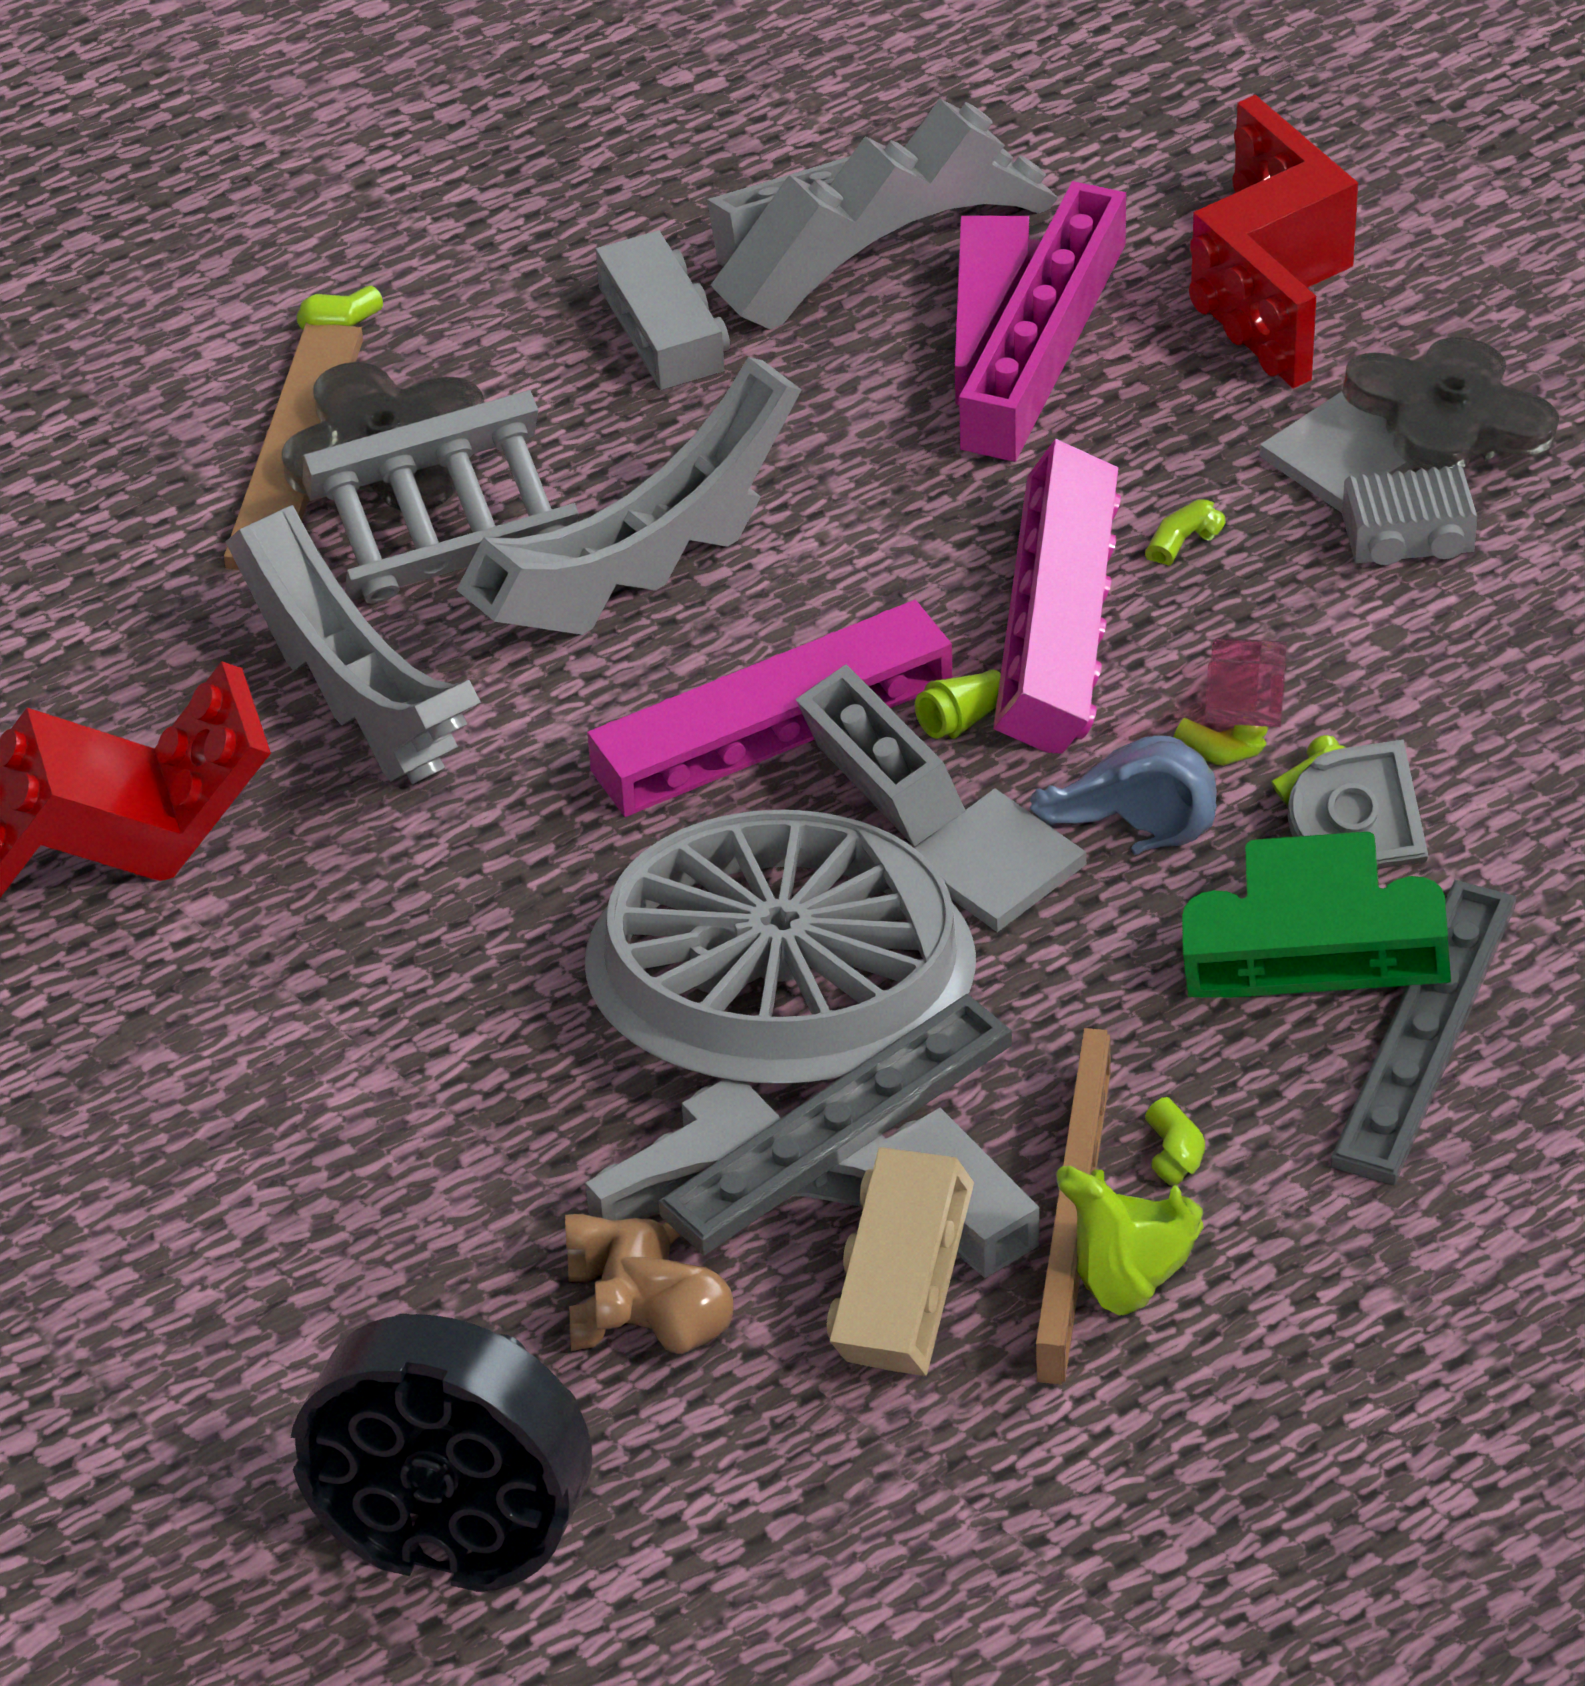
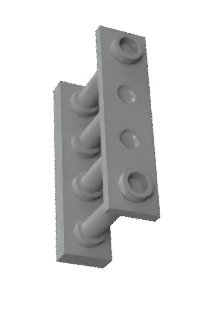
M531 390L304 454L302 481L309 500L327 497L335 501L359 565L347 570L345 593L351 601L365 598L367 603H380L394 597L399 592V587L469 566L483 537L522 538L553 532L578 521L579 512L575 503L551 509L526 445L528 438L535 435L538 408ZM495 447L497 450L504 451L528 513V517L495 526L469 459L475 453ZM437 464L448 468L472 530L470 534L440 543L413 476L416 470ZM381 480L391 483L416 549L385 559L381 558L356 492L361 486Z

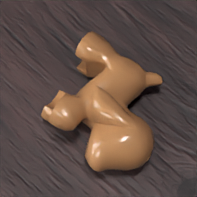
M584 1214L565 1215L569 1282L587 1283L602 1275L601 1281L595 1282L596 1296L588 1299L586 1303L569 1306L571 1351L595 1347L604 1337L606 1329L621 1327L625 1323L652 1329L665 1350L677 1354H684L694 1348L707 1344L728 1329L734 1311L731 1289L721 1276L707 1267L668 1260L670 1246L681 1235L667 1222L660 1224L650 1219L640 1218L611 1221Z

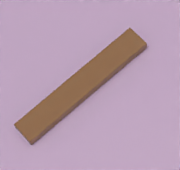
M305 324L231 536L239 529L291 505L294 506L302 521L309 501L302 481L304 454L327 448L363 342L362 327ZM227 546L224 554L226 569L239 570Z
M1084 1028L1063 1166H1073L1089 1175L1093 1170L1097 1169L1111 1075V1037L1108 1035V1030ZM1059 1190L1036 1340L1037 1382L1062 1384V1382L1066 1381L1081 1279L1076 1269L1077 1210L1075 1204L1061 1190Z

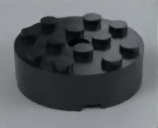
M397 1314L370 1322L345 1337L326 1362L297 1414L291 1432V1438H295L298 1459L292 1470L302 1496L319 1521L344 1546L381 1570L410 1576L414 1566L418 1565L454 1574L451 1579V1586L476 1592L498 1590L517 1584L538 1572L549 1561L556 1551L581 1499L592 1470L591 1439L588 1427L577 1406L573 1393L544 1364L527 1352L523 1344L516 1338L505 1334H497L469 1322L437 1315ZM410 1513L419 1515L414 1526H412ZM425 1541L436 1544L446 1552L449 1560L437 1561L426 1555L419 1543Z

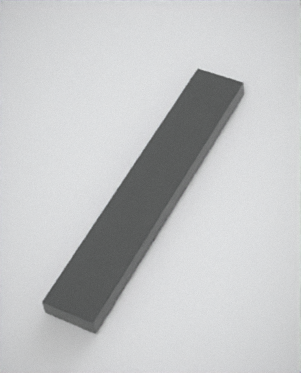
M1454 879L1445 900L1451 983L1408 985L1331 1156V1168L1393 1186L1396 1185L1516 906V896Z
M965 994L659 1200L660 1216L705 1256L1011 1047L1012 1030L969 994Z

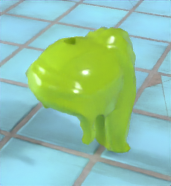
M1061 1166L1056 1173L1057 1184L1063 1194L1076 1206V1269L1086 1289L1098 1300L1101 1307L1119 1316L1127 1315L1139 1308L1145 1307L1154 1295L1156 1287L1163 1284L1185 1264L1195 1240L1203 1230V1221L1201 1219L1203 1209L1192 1199L1182 1196L1177 1185H1173L1171 1188L1169 1199L1152 1201L1116 1194L1104 1181V1171L1102 1169H1095L1089 1175L1073 1166Z

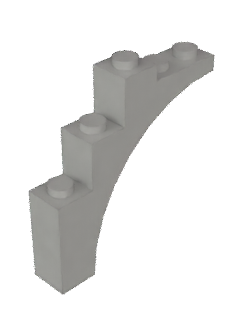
M939 99L905 147L892 140L887 146H884L865 136L830 186L819 179H815L810 185L789 175L711 286L741 317L771 330L783 325L803 299L838 266L873 241L912 221L948 209L981 204L1018 206L1041 213L1050 209L1058 197L1042 183L1046 174L1037 165L1019 155L1015 162L1012 161L1013 157L1004 149L1005 145L988 130L993 122L987 115L967 102L959 109Z
M748 357L724 398L695 435L660 470L627 496L589 518L556 531L522 538L483 537L456 590L494 622L580 635L585 634L594 628L616 584L657 590L667 583L689 540L726 547L738 541L761 498L750 486L802 389L763 360Z
M293 505L245 526L226 541V544L286 663L293 671L308 664L334 718L341 726L354 719L357 720L383 774L390 782L407 774L413 785L445 769L440 757L458 747L451 733L466 726L468 723L463 714L481 703L470 680L456 684L434 680L412 667L396 653L364 619L339 585L315 547Z
M723 1079L714 1085L701 1088L690 1099L682 1102L683 1128L674 1133L662 1135L651 1146L619 1164H613L604 1168L596 1177L585 1183L589 1216L612 1221L632 1218L646 1219L660 1214L659 1200L781 1118L747 1082ZM941 1108L936 1109L917 1121L905 1123L888 1138L880 1135L792 1195L861 1207V1182L865 1172L868 1169L874 1168L879 1147L957 1157L974 1181L957 1255L986 1278L1039 1246L1038 1205Z

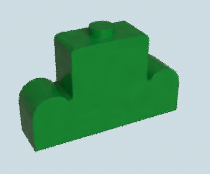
M1371 832L1251 840L1245 847L1247 896L1241 899L1238 895L1228 891L1213 890L1193 897L1184 906L1182 914L1183 959L1188 997L1235 998L1451 983L1446 903L1442 888L1435 881L1418 876L1399 878L1389 883L1386 888H1379L1375 836Z

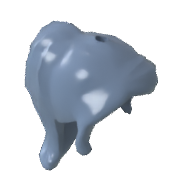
M1170 736L1143 737L1114 750L1078 781L1065 788L1049 785L1046 790L1036 789L1031 795L1030 802L1032 804L1030 810L1050 827L1056 823L1100 821L1118 813L1135 829L1150 832L1155 836L1148 840L1138 841L1132 846V853L1137 855L1148 849L1187 844L1196 840L1201 834L1212 827L1217 807L1215 775L1207 766L1201 754L1188 747L1180 739Z

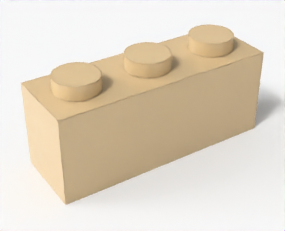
M879 1147L874 1168L868 1169L865 1172L860 1187V1205L863 1211L858 1231L848 1237L844 1249L843 1265L846 1278L841 1298H835L832 1301L827 1317V1333L830 1343L846 1362L895 1372L927 1376L974 1186V1181L957 1157Z

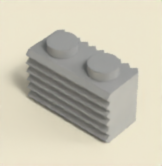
M1458 464L1452 469L1444 466L1440 470L1432 467L1429 471L1421 468L1416 473L1409 469L1404 474L1400 471H1396L1393 475L1385 472L1381 476L1373 473L1369 477L1361 474L1357 479L1350 475L1344 480L1342 516L1355 564L1375 562L1380 565H1391L1407 558L1435 556L1440 559H1450L1461 553L1474 552L1477 514L1464 470Z

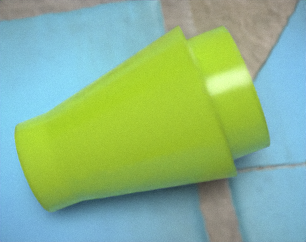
M991 669L981 674L941 679L927 683L924 691L920 692L915 699L916 716L923 730L935 739L946 735L952 739L957 738L996 708L1001 673Z

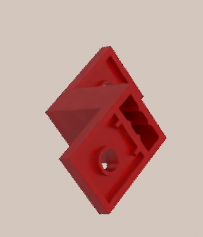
M1255 94L1237 102L1236 129L1234 131V141L1236 144L1235 173L1232 177L1236 193L1193 212V239L1190 242L1192 273L1189 295L1197 311L1201 314L1210 313L1223 325L1228 338L1235 345L1244 344L1258 356L1261 367L1269 376L1279 375L1294 389L1312 380L1317 296L1308 287L1353 267L1358 182Z
M221 661L207 681L197 687L190 703L174 724L164 730L155 748L26 708L13 727L6 730L0 737V898L40 845L157 881L174 878L271 754L243 669Z

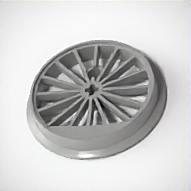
M762 810L721 816L688 826L656 842L636 857L617 880L610 895L608 906L599 916L591 931L585 953V973L591 995L605 1018L627 1039L650 1054L676 1066L718 1078L756 1083H801L845 1076L965 994H969L976 969V952L971 931L964 917L951 901L943 878L925 856L900 838L870 824L838 815L802 810ZM784 867L779 899L774 898L760 868ZM796 868L818 869L792 898ZM743 872L753 894L728 875ZM841 875L852 878L830 889ZM701 884L710 892L694 888L692 886ZM880 892L888 894L885 896L870 898ZM662 904L677 910L655 908ZM906 919L908 923H906V922H891V921H897V920ZM633 934L669 936L629 944ZM886 949L919 950L922 960ZM687 961L658 977H651L644 971L646 968ZM809 966L859 1004L839 1010H830ZM852 967L898 981L899 983L889 990H881ZM759 977L765 979L759 1015L751 1016L724 1011L746 984ZM795 979L812 1015L772 1017L778 981ZM694 987L709 993L700 1003L688 1000L680 996V994Z

